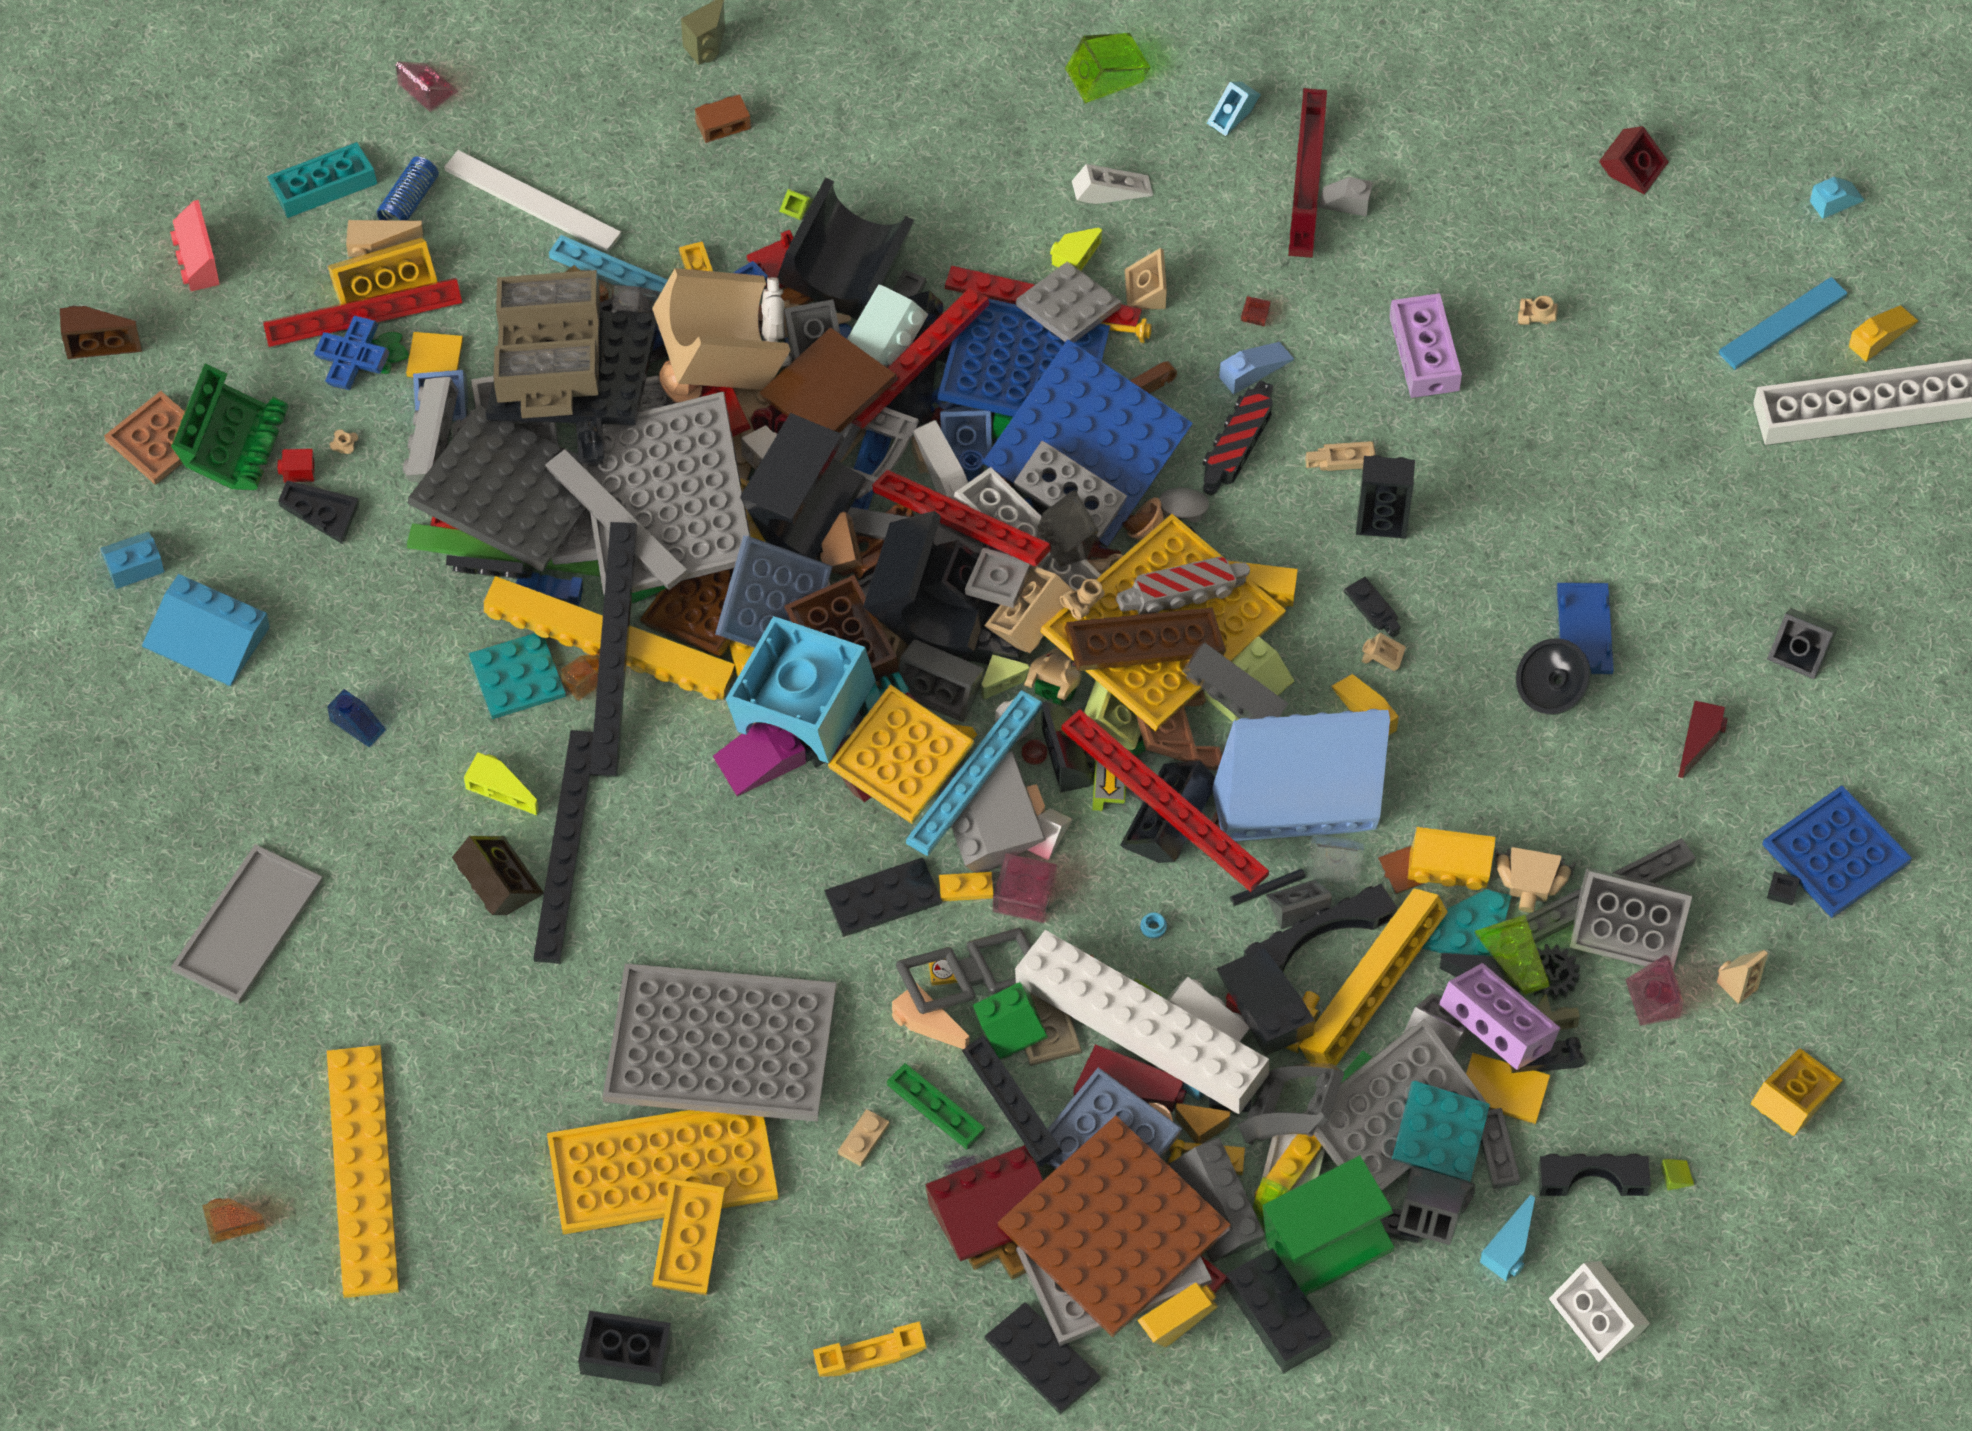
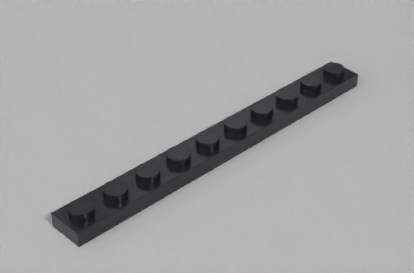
M610 522L590 768L591 776H618L638 526L636 523Z
M570 730L533 957L534 962L560 964L590 781L593 732Z

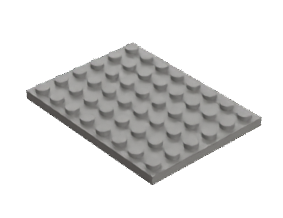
M724 392L639 412L636 425L603 424L605 449L603 464L588 466V463H582L583 468L687 569L689 575L682 580L734 568L743 535L750 536L746 509L740 499L743 492ZM590 512L603 594L605 595L610 531ZM635 557L632 593L662 586L663 584Z
M625 963L603 1091V1102L818 1122L836 995V982Z

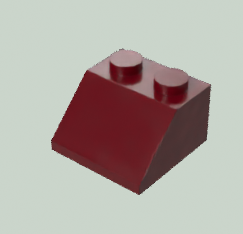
M1644 126L1623 129L1599 160V163L1611 178L1644 195L1669 162Z

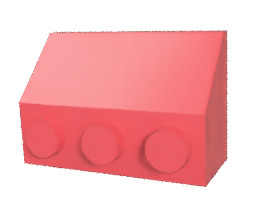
M195 200L173 220L175 231L170 232L173 245H179L180 250L175 252L178 264H184L185 269L180 271L184 285L189 284L190 291L220 285L199 200Z

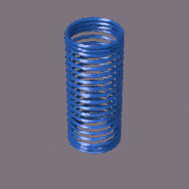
M418 156L412 158L377 209L376 213L379 220H389L383 215L381 210L390 219L392 217L385 210L391 215L396 216L400 221L409 220L418 204H420L429 188H431V185L439 176L438 169L431 161ZM414 164H417V165H420V166L426 168V169L433 175V177H432L426 170H424V169H422V168H420V167H418V166H415ZM418 169H420V170H422L423 172H425L430 178H428L425 174H423V173H422L421 171H419ZM413 175H415L416 177L420 178L423 182H425V185L420 180L415 178ZM412 179L418 181L425 190H423L422 187L418 183L414 182ZM409 181L417 185L421 190L419 191L414 185L410 184ZM407 185L413 187L416 191H418V194L413 189L409 188ZM405 188L412 191L416 195V197L412 193L407 191ZM403 191L411 195L414 199H411L408 195L403 193ZM400 194L404 195V196L407 197L410 201H412V204H411L407 199H405L404 197H402ZM399 198L405 200L412 209H410L409 206L405 202L401 201ZM397 201L404 204L408 209L406 210L402 205L397 203ZM394 204L400 206L405 211V213L400 208L396 207Z

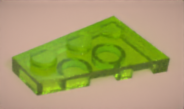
M1525 915L1474 931L1476 937L1524 995L1550 987Z

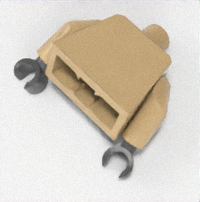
M1512 847L1511 850L1507 849V853H1499L1498 848L1495 849L1494 860L1497 864L1501 880L1505 887L1510 888L1511 896L1520 897L1519 910L1523 912H1534L1536 900L1546 902L1549 896L1556 895L1568 882L1569 877L1573 875L1576 866L1575 862H1573V865H1566L1564 863L1565 859H1561L1560 855Z

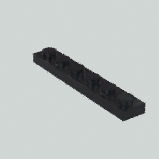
M984 1035L961 1050L1038 1165L1042 1167L1063 1151Z

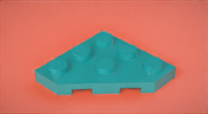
M1486 889L1447 908V914L1422 949L1438 953L1496 956L1512 896Z

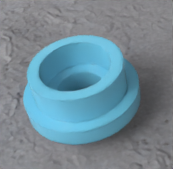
M1149 913L1141 920L1140 928L1146 937L1159 938L1166 932L1167 922L1162 915ZM1155 923L1158 925V928L1152 929L1149 928V925Z

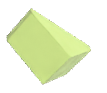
M992 655L982 682V698L985 700L1025 682L1030 669L1028 664Z

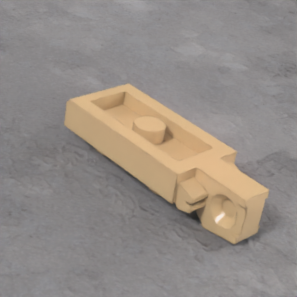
M1374 442L1324 444V447L1319 448L1318 451L1306 452V468L1320 467V470L1323 471L1362 469L1364 456L1376 455Z

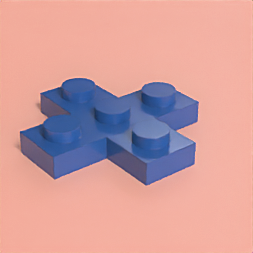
M354 316L345 337L323 332L314 355L317 358L333 362L325 379L328 385L350 391L359 369L378 374L381 373L390 352L385 347L371 344L379 326L376 321Z

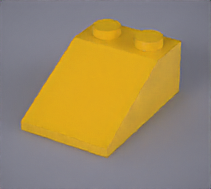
M1799 1048L1764 1081L1751 1105L1777 1123L1783 1130L1795 1136L1843 1080Z

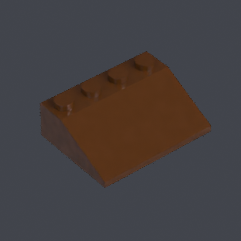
M855 575L784 605L791 622L865 647L876 681L880 680L882 676H889L899 671L897 656L877 618L863 608L866 597Z

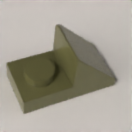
M1547 994L1543 996L1536 1008L1558 1025L1560 1030L1578 1027L1580 1019L1578 1007L1570 1009L1568 1007H1561L1551 1012Z

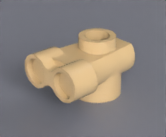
M1539 296L1534 301L1533 299L1521 298L1518 324L1530 325L1531 322L1549 324L1557 321L1558 304L1553 303L1552 298L1549 296Z
M1086 579L1083 581L1081 588L1074 592L1069 590L1060 596V602L1071 611L1074 618L1080 620L1089 614V609L1104 596V590L1097 580Z

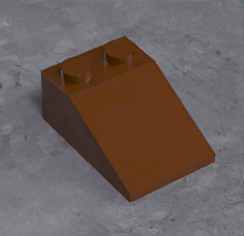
M87 306L60 308L61 336L67 359L142 352L136 321Z

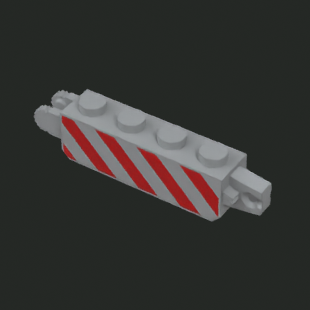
M1220 556L1138 575L1133 587L1118 593L1116 601L1121 611L1137 610L1138 615L1159 613L1170 608L1179 609L1184 605L1192 603L1201 604L1213 598L1222 599L1229 596L1233 588L1241 587V585L1245 584L1246 577L1250 573V567L1243 562L1229 565L1228 560Z

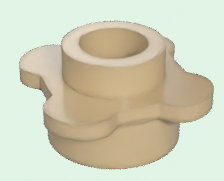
M343 430L335 431L334 441L330 443L331 450L351 454L354 451L355 442L358 441V435L356 433H347Z

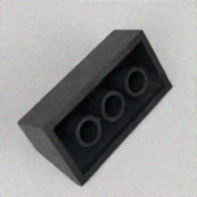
M1200 760L1165 763L1158 773L1161 779L1202 813L1208 798L1213 793L1212 787L1215 776ZM1143 802L1120 846L1158 863L1175 862L1181 853L1187 837L1146 802Z

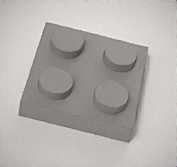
M982 548L966 585L965 594L1014 608L1032 565L1011 555Z

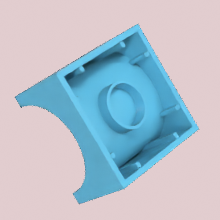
M773 616L727 695L726 701L738 732L747 735L754 722L778 726L796 735L808 744L817 754L820 761L829 763L876 680L865 647Z

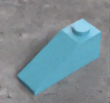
M1532 1195L1526 1199L1481 1254L1480 1263L1505 1281L1511 1275L1516 1277L1525 1265L1523 1257L1535 1197Z

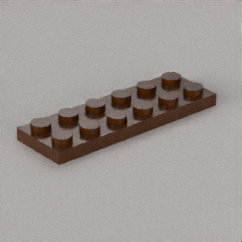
M1213 607L1067 622L1064 627L1077 671L1190 660L1197 648L1204 642L1223 656L1226 652Z

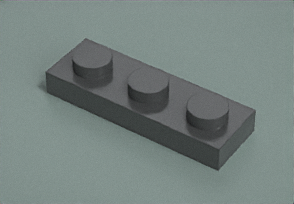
M1502 1108L1488 1110L1481 1145L1492 1187L1497 1189L1519 1185L1520 1177Z

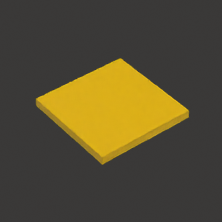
M889 685L830 761L828 767L913 824L975 742L892 685Z

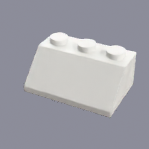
M1601 1261L1583 1263L1549 1298L1598 1362L1636 1339L1650 1324Z

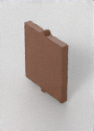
M1411 846L1378 857L1385 871L1384 877L1389 879L1396 894L1424 884L1418 883L1415 880H1408Z

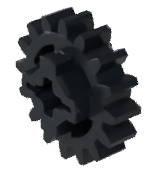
M1545 944L1543 951L1535 947L1534 955L1531 953L1527 954L1526 961L1523 962L1522 980H1527L1525 986L1527 989L1534 988V996L1542 993L1543 996L1547 994V997L1552 995V998L1556 1001L1558 994L1566 998L1568 990H1575L1576 983H1578L1580 977L1578 974L1580 965L1575 964V956L1568 957L1569 950L1567 948L1561 952L1559 951V945H1555L1554 949H1550L1548 944Z

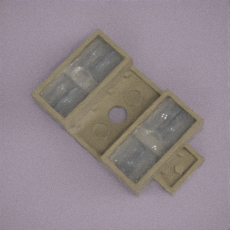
M597 270L497 277L496 314L499 330L498 346H495L493 378L497 403L521 401L522 418L573 415V397L598 395L600 288ZM546 340H555L553 342H545Z

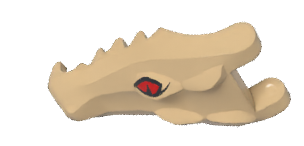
M1056 646L1050 652L1034 660L1030 666L1024 686L1033 688L1036 680L1040 679L1059 686L1057 698L1066 700L1071 691L1079 686L1081 671H1077L1075 661Z

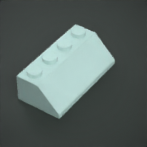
M878 285L847 339L888 368L912 344L928 314L914 301L882 285Z

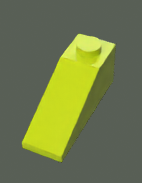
M477 752L464 776L466 789L537 815L539 811L537 799L502 761L493 755H484Z

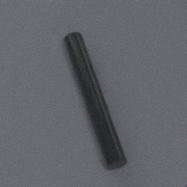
M1302 868L1258 885L1251 892L1245 890L1230 896V900L1234 906L1302 880L1306 878Z

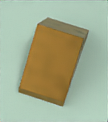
M1177 1103L1175 1119L1195 1143L1203 1144L1229 1127L1231 1111Z

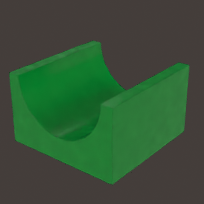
M1359 1155L1263 1204L1267 1247L1269 1250L1274 1249L1306 1296L1395 1251L1394 1245L1380 1220L1392 1214V1208Z

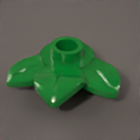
M386 332L371 341V344L385 347L390 352L381 371L382 374H390L391 363L409 358L407 349L400 344L403 338L401 333Z

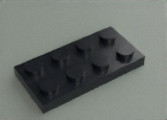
M923 857L825 890V896L843 937L942 904L941 897Z
M1026 1302L985 1335V1340L1059 1414L1063 1413L1101 1380V1376L1068 1344L1059 1345L1052 1328Z

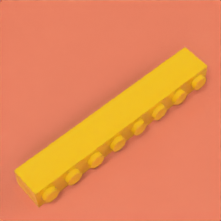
M1414 888L1404 900L1393 918H1391L1374 944L1314 1024L1313 1036L1304 1039L1300 1043L1299 1047L1309 1062L1334 1064L1335 1066L1339 1063L1448 911L1439 895Z

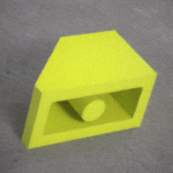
M1093 228L1064 234L1059 242L1056 241L1051 248L1052 265L1059 268L1068 261L1078 270L1082 271L1102 243V229Z

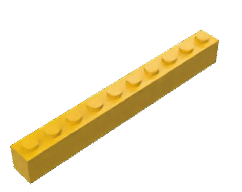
M495 576L484 600V613L490 618L508 621L519 629L527 628L543 638H554L568 647L575 646L581 648L589 655H600L602 615ZM629 626L626 665L638 673L646 672L654 675L656 679L662 682H673L687 691L694 690L700 692L711 700H716L717 698L724 699L734 676L735 664Z

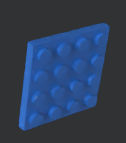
M1842 785L1769 835L1762 843L1792 877L1800 878L1799 884L1831 918L1910 864L1912 859Z

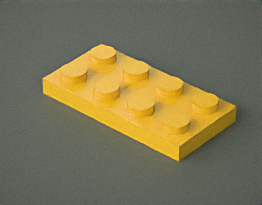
M671 1179L652 1287L707 1296L725 1187Z

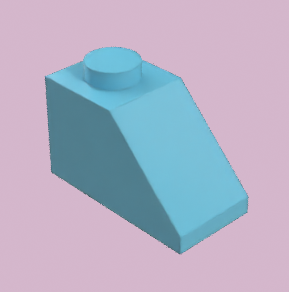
M1230 82L1207 124L1226 136L1252 111L1261 94L1243 82Z
M1832 177L1814 185L1810 198L1811 204L1822 219L1864 201V198L1852 182L1837 177Z

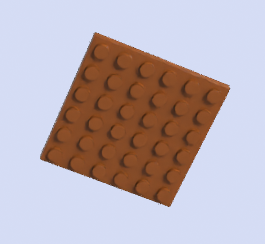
M1116 1115L998 1221V1226L1111 1337H1114L1231 1229L1229 1222Z

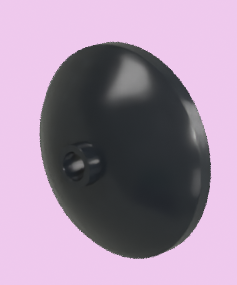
M1559 638L1543 640L1532 646L1522 657L1516 673L1517 690L1522 700L1533 710L1547 715L1561 714L1575 707L1585 696L1591 680V668L1585 653L1574 643ZM1559 677H1562V682L1560 684H1556V680Z

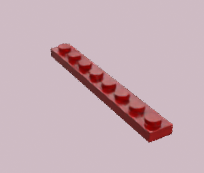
M952 265L945 282V289L964 293L970 288L988 297V299L1015 305L1018 297L1035 286V284ZM1121 304L1120 309L1102 322L1136 327L1141 316V309Z
M452 278L263 321L268 346L272 347L320 336L323 332L333 333L349 328L354 316L374 320L377 323L460 304L462 299L457 278Z
M970 288L966 290L888 367V369L896 374L898 380L851 423L864 429L989 305L988 297Z
M888 469L872 484L874 493L920 514L936 511L941 516L939 523L1035 567L1051 551L1050 543Z

